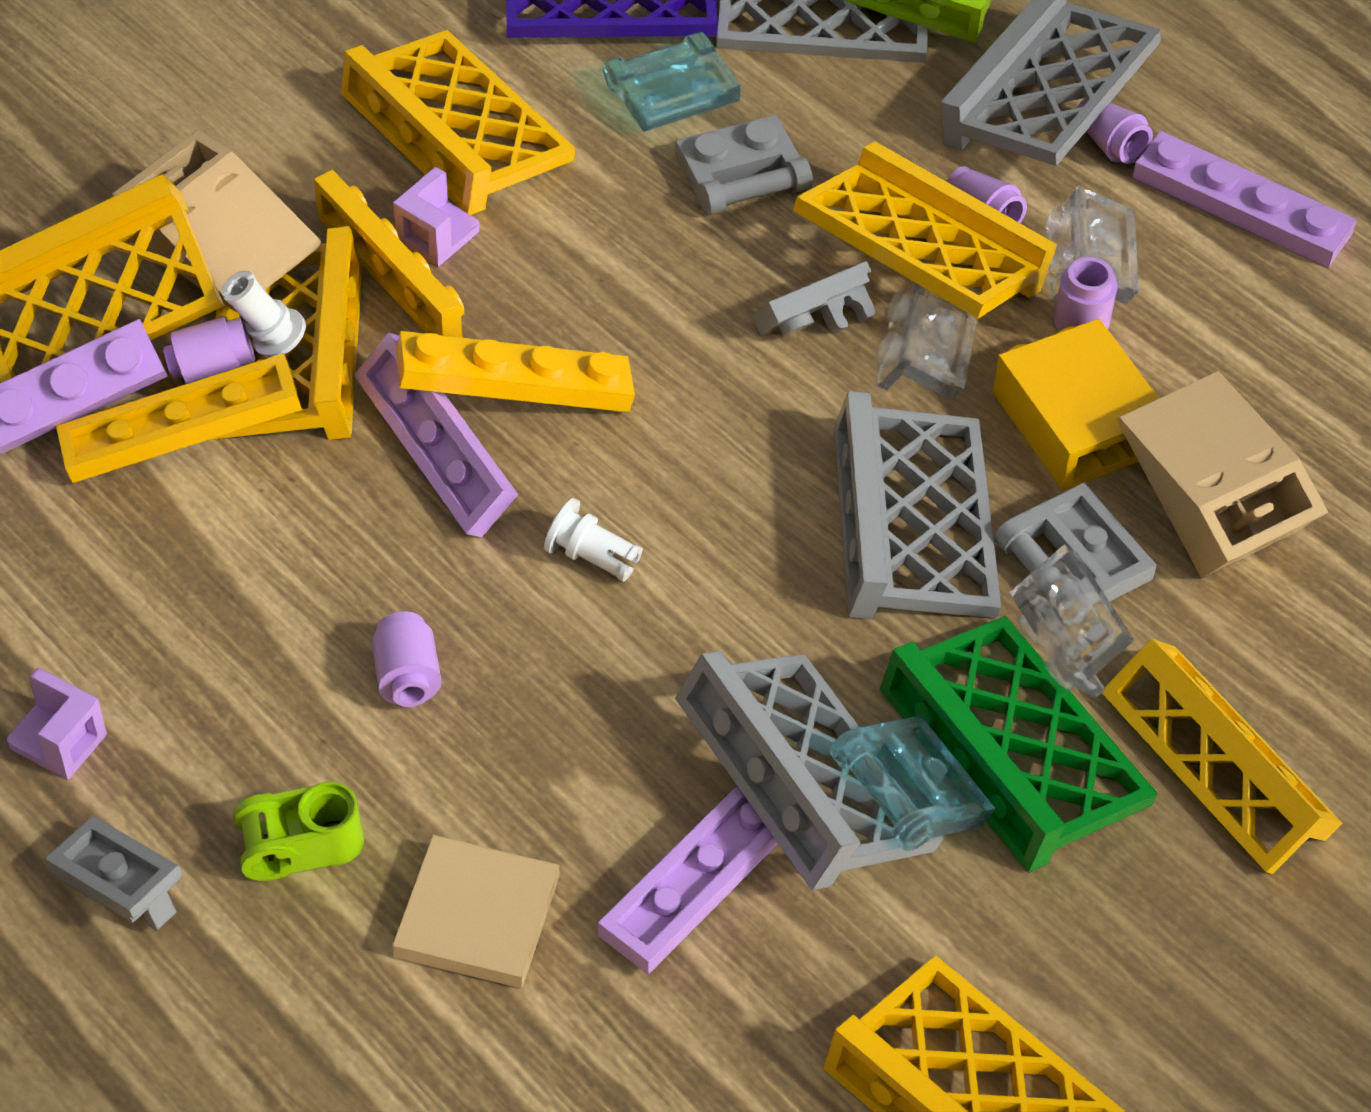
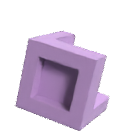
M437 167L433 168L393 202L395 230L399 240L409 250L419 252L425 260L437 267L443 264L480 230L478 219L448 202L446 172Z
M37 668L29 677L36 705L9 734L7 742L10 750L69 780L107 735L99 700L49 672Z

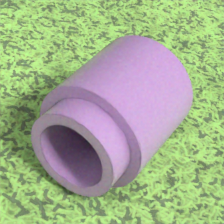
M1081 257L1074 260L1064 270L1060 278L1053 321L1058 331L1069 326L1077 327L1096 319H1100L1105 327L1109 329L1118 284L1113 269L1107 262L1096 257Z
M226 316L173 331L171 332L172 344L163 347L166 363L173 380L183 378L186 384L255 362L253 347L241 317L228 321Z
M395 612L381 619L377 624L376 632L371 642L379 693L383 699L392 704L403 707L421 705L432 698L439 691L442 684L433 631L425 624L424 619L420 615L413 612Z

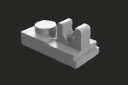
M867 261L765 304L752 315L760 336L780 329L783 337L794 334L814 323L811 314L817 310H820L829 330L836 334L848 327L847 320L843 315L844 305L851 307L855 311L860 323L869 319L875 314V308L864 286L870 281L867 274L871 272Z
M95 816L89 818L45 858L54 877L95 902L98 901L132 923L143 914L149 926L153 930L158 931L176 914V909L167 891L181 879L182 872L179 866Z

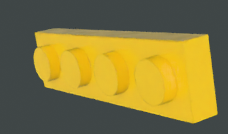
M333 169L314 178L318 218L327 228L350 226L365 269L425 333L462 338L461 317L465 311L458 293L451 286L447 285L444 287L431 273L424 257L417 251L411 252L399 240L398 234L390 221L386 218L379 219L368 207L363 194L356 186L352 185L349 187Z
M400 331L396 346L399 385L403 389L630 412L635 397L628 356L613 355L606 352L595 353L559 349L551 346H532L498 342L490 339L478 340L443 336L435 333Z
M282 353L57 425L56 429L65 469L72 483L288 415L300 411L302 408L285 354Z

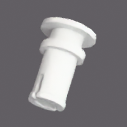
M239 271L227 279L221 293L226 302L231 304L246 321V331L253 338L254 349L262 357L270 358L282 353L286 354L298 345L304 336L306 324L304 317L297 310L287 308L281 300L272 299L250 271Z
M571 498L554 517L545 538L544 550L551 554L559 546H562L566 549L565 555L576 560L580 556L616 576L618 580L625 582L632 574L634 568L613 557V554L616 552L626 559L638 563L642 554V547L634 545L597 525L598 518L590 513L584 517L579 515L580 501Z

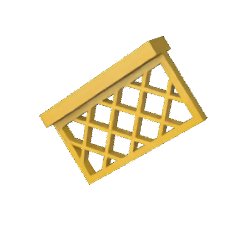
M448 30L376 55H372L363 45L344 52L341 95L424 175L435 167L446 172L448 198L459 209L469 215L486 209L488 194L574 161L576 148ZM444 51L455 64L426 59L425 57ZM395 69L412 72L413 76L412 79L396 77L389 70ZM422 74L451 81L449 86L422 82L419 79ZM460 81L480 85L487 93L456 88L457 83ZM419 98L445 102L444 109L428 107ZM452 104L483 109L482 116L451 111ZM494 111L513 115L519 123L488 118L489 112ZM451 128L477 132L476 140L459 137ZM484 134L515 139V145L511 147L484 142ZM522 141L542 144L550 150L538 152L522 149L521 144ZM483 158L507 162L510 165L491 172V166Z
M876 141L863 147L857 165L797 196L793 208L795 213L977 319L1017 293L1031 298L1040 292L1057 244ZM828 207L844 208V211L831 210ZM859 210L881 213L882 216L863 214ZM872 233L888 234L890 238L879 237ZM905 237L927 239V242L906 240ZM917 259L935 261L936 265L922 263ZM951 263L972 265L974 269L952 267ZM964 286L981 288L983 293L977 295Z
M164 174L156 176L0 250V304L10 299L25 303L13 333L0 329L1 383L15 377L13 366L22 346L44 353L45 357L41 364L65 354L66 352H63L62 349L74 321L98 329L94 340L119 329L114 325L126 297L151 305L143 322L150 340H154L224 307L188 219L187 213H189L183 195ZM174 222L180 237L171 259L146 251L154 231ZM136 240L134 246L128 244ZM113 250L130 254L118 284L94 276L102 256ZM186 254L192 266L183 264ZM142 259L167 267L155 296L130 288ZM84 265L82 271L75 269L79 266ZM179 272L198 279L204 294L203 297L184 306L167 301ZM62 274L78 279L66 308L42 300L50 280ZM90 284L114 292L102 322L78 313ZM31 290L29 295L23 294L24 292ZM38 308L62 316L49 346L26 338ZM163 310L169 311V313L160 317ZM1 338L9 341L6 350Z
M350 226L328 228L326 243H321L322 245L265 290L269 293L280 284L291 292L282 300L287 308L296 310L306 302L316 309V312L305 321L304 336L298 345L285 354L287 358L301 345L312 352V356L296 370L290 368L296 390L299 389L309 396L308 408L210 440L321 427L324 428L328 440L351 438L363 263ZM319 264V270L302 284L290 277L301 266ZM225 304L224 307L216 310V318L226 316L228 321L241 316ZM248 333L257 361L267 359L254 349L253 338Z
M936 955L862 1018L858 1019L853 1014L836 1028L823 1067L828 1074L872 1112H1126ZM932 983H935L955 1000L956 1012L922 1010L920 993ZM909 1003V1009H903ZM883 1025L911 1027L913 1049L893 1048L875 1032ZM924 1028L958 1030L961 1052L926 1050ZM971 1031L994 1032L1006 1042L1008 1055L974 1053ZM928 1068L963 1070L965 1094L943 1091L929 1079ZM976 1071L1010 1073L1013 1096L978 1094ZM1024 1074L1046 1075L1059 1086L1060 1099L1026 1097Z

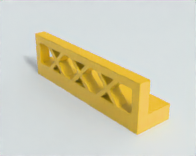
M1151 638L1101 691L1105 698L1266 873L1274 874L1308 838L1326 841L1343 824L1175 646ZM1147 670L1160 683L1159 710H1139L1125 695ZM1173 698L1183 709L1173 710ZM1193 718L1201 727L1200 754H1179L1172 746V719ZM1148 719H1159L1158 730ZM1214 742L1225 754H1214ZM1188 763H1200V775ZM1214 763H1235L1243 772L1242 800H1222L1213 791ZM1256 787L1268 800H1256ZM1230 808H1242V821ZM1256 808L1278 809L1294 826L1270 851L1255 836Z

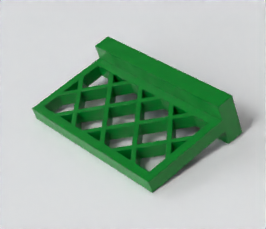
M1006 616L922 650L913 641L893 649L879 690L1028 873L1049 864L1054 850L1153 805L1158 795L1156 790ZM999 640L1013 656V665L979 656L981 647ZM946 664L967 670L965 685L945 680L934 666ZM976 673L1010 682L1008 696L1005 697L973 688ZM1019 685L1042 691L1051 701L1050 709L1016 700ZM970 705L1004 714L1002 730L982 725L969 709ZM1013 717L1047 726L1045 742L1011 733ZM1057 729L1080 735L1089 746L1088 754L1054 745ZM1008 750L1041 759L1040 776L1020 771L1007 755ZM1051 763L1085 771L1083 788L1049 779ZM1095 775L1118 780L1129 794L1118 798L1093 791ZM1046 796L1080 805L1079 817L1064 823L1046 802Z

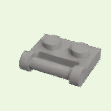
M777 115L678 139L675 142V156L707 215L724 212L726 205L790 188L793 192L797 193L811 189L813 186V176L808 161L805 157L799 156Z
M1085 483L1009 519L999 527L994 536V540L1007 555L1014 554L1056 603L1055 613L1067 626H1075L1081 623L1094 609L1153 580L1157 566ZM1044 534L1085 583L1074 588L1033 538Z

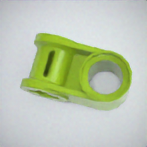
M322 782L314 786L276 794H257L239 802L233 809L234 825L238 830L242 831L245 852L240 859L241 871L245 877L252 880L272 881L303 871L328 866H341L356 858L364 846L365 834L357 799L354 792L341 783ZM261 813L265 814L266 820L259 821V815ZM331 821H341V823L332 827H322ZM274 854V860L269 861L267 855Z

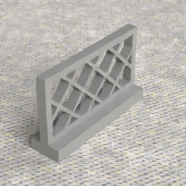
M720 0L716 48L926 62L928 28L892 16H888L875 25L861 12L864 7L843 0H830L840 10L825 21H822L808 8L819 0H782L788 7L772 18L757 5L762 0H734L736 3L732 6L731 0ZM744 12H747L760 24L759 27L751 32L729 31V22ZM798 15L812 30L803 36L789 35L781 26ZM848 19H851L865 33L855 40L842 39L833 30ZM902 22L916 35V44L893 42L885 33Z
M1031 0L941 101L944 144L963 150L974 139L1057 166L1161 43V29L1071 4L1067 0ZM1071 24L1092 30L1070 36L1065 34ZM1129 40L1137 44L1113 50L1110 43ZM1100 46L1102 53L1076 58L1074 53L1076 50ZM1063 54L1066 61L1043 66L1039 65V62L1044 57ZM1110 68L1112 71L1110 76L1088 81L1084 74ZM1069 76H1074L1076 80L1074 84L1051 89L1047 82ZM1037 84L1040 90L1015 97L1012 95L1016 88ZM1082 98L1086 102L1083 107L1060 111L1058 106L1059 103ZM1047 106L1050 112L1047 115L1023 120L1020 113ZM1009 114L1013 120L1011 123L997 126L987 123L990 118ZM1056 129L1060 134L1052 144L1030 136Z
M848 391L834 427L849 617L873 619L877 608L883 607L997 618L1001 610V599L979 419L872 407L871 393ZM879 428L898 430L911 442L900 451H897L880 437ZM940 435L964 437L966 450L957 457H954L934 439ZM920 450L942 467L930 478L908 460ZM893 470H896L916 487L904 498L884 483V477ZM951 476L971 493V497L962 504L939 486ZM925 496L948 514L935 525L912 507ZM898 517L921 535L908 546L888 530V524ZM955 523L961 525L976 538V544L967 552L944 534ZM930 543L953 562L940 573L917 555L918 552ZM902 565H905L926 584L919 590L893 587L892 573ZM960 571H963L981 586L982 596L963 594L949 580Z
M721 651L700 655L675 699L811 890L831 887L841 871L936 851L943 841V837L805 654L730 664ZM794 677L808 696L779 683V680ZM750 690L764 696L762 704L756 700ZM774 702L803 715L802 723L772 709ZM814 721L834 730L841 741L814 729ZM783 736L797 742L796 750L791 748ZM808 748L837 761V768L834 769L807 756ZM849 767L868 776L876 788L848 776ZM818 783L832 789L830 797H827ZM843 795L872 808L871 817L842 804ZM886 815L903 823L911 834L907 835L884 824V816ZM854 832L867 837V842L860 844L861 842Z

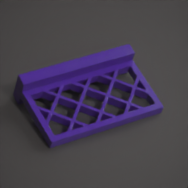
M506 0L507 38L717 36L716 0H668L666 3H662L659 0H617L611 4L606 0H565L557 4L553 0ZM638 3L652 13L645 18H632L624 12ZM691 3L703 11L706 17H683L677 11L686 4ZM532 4L546 12L541 18L517 19V15ZM583 4H587L599 12V14L593 18H578L572 12Z

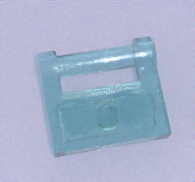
M702 31L686 35L684 42L625 61L621 57H617L603 63V74L609 89L612 92L618 93L643 132L740 101V83Z
M921 715L849 730L838 737L830 748V754L842 769H850L895 826L893 836L906 851L917 849L931 838L984 826L996 809ZM873 756L878 757V759L883 764V767L886 770V772L883 770V768L880 766V764L876 761V759ZM887 773L896 780V782L900 785V787L907 794V796L914 803V805L918 808V810H915L913 808V806L905 798V796L894 784V782L887 775Z

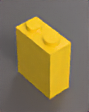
M1100 319L1077 327H1066L1057 334L1027 345H1016L1007 352L999 354L992 391L1062 491L1139 462L1117 419L1159 399Z

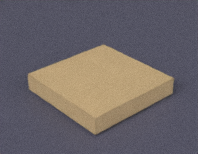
M433 835L392 945L393 958L522 989L560 877L559 864Z

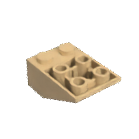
M196 130L112 193L114 197L156 176L164 174L182 193L189 213H187L188 219L222 302L235 312H237L235 308L226 302L221 293L223 285L233 274L239 271H250L262 288L266 290L322 245L320 239L232 150L200 130ZM173 222L154 231L146 251L171 259L180 237L175 223ZM186 254L183 264L192 266ZM179 272L180 275L200 287L197 278Z
M1219 371L1117 419L1201 579L1302 530L1328 513L1299 457Z

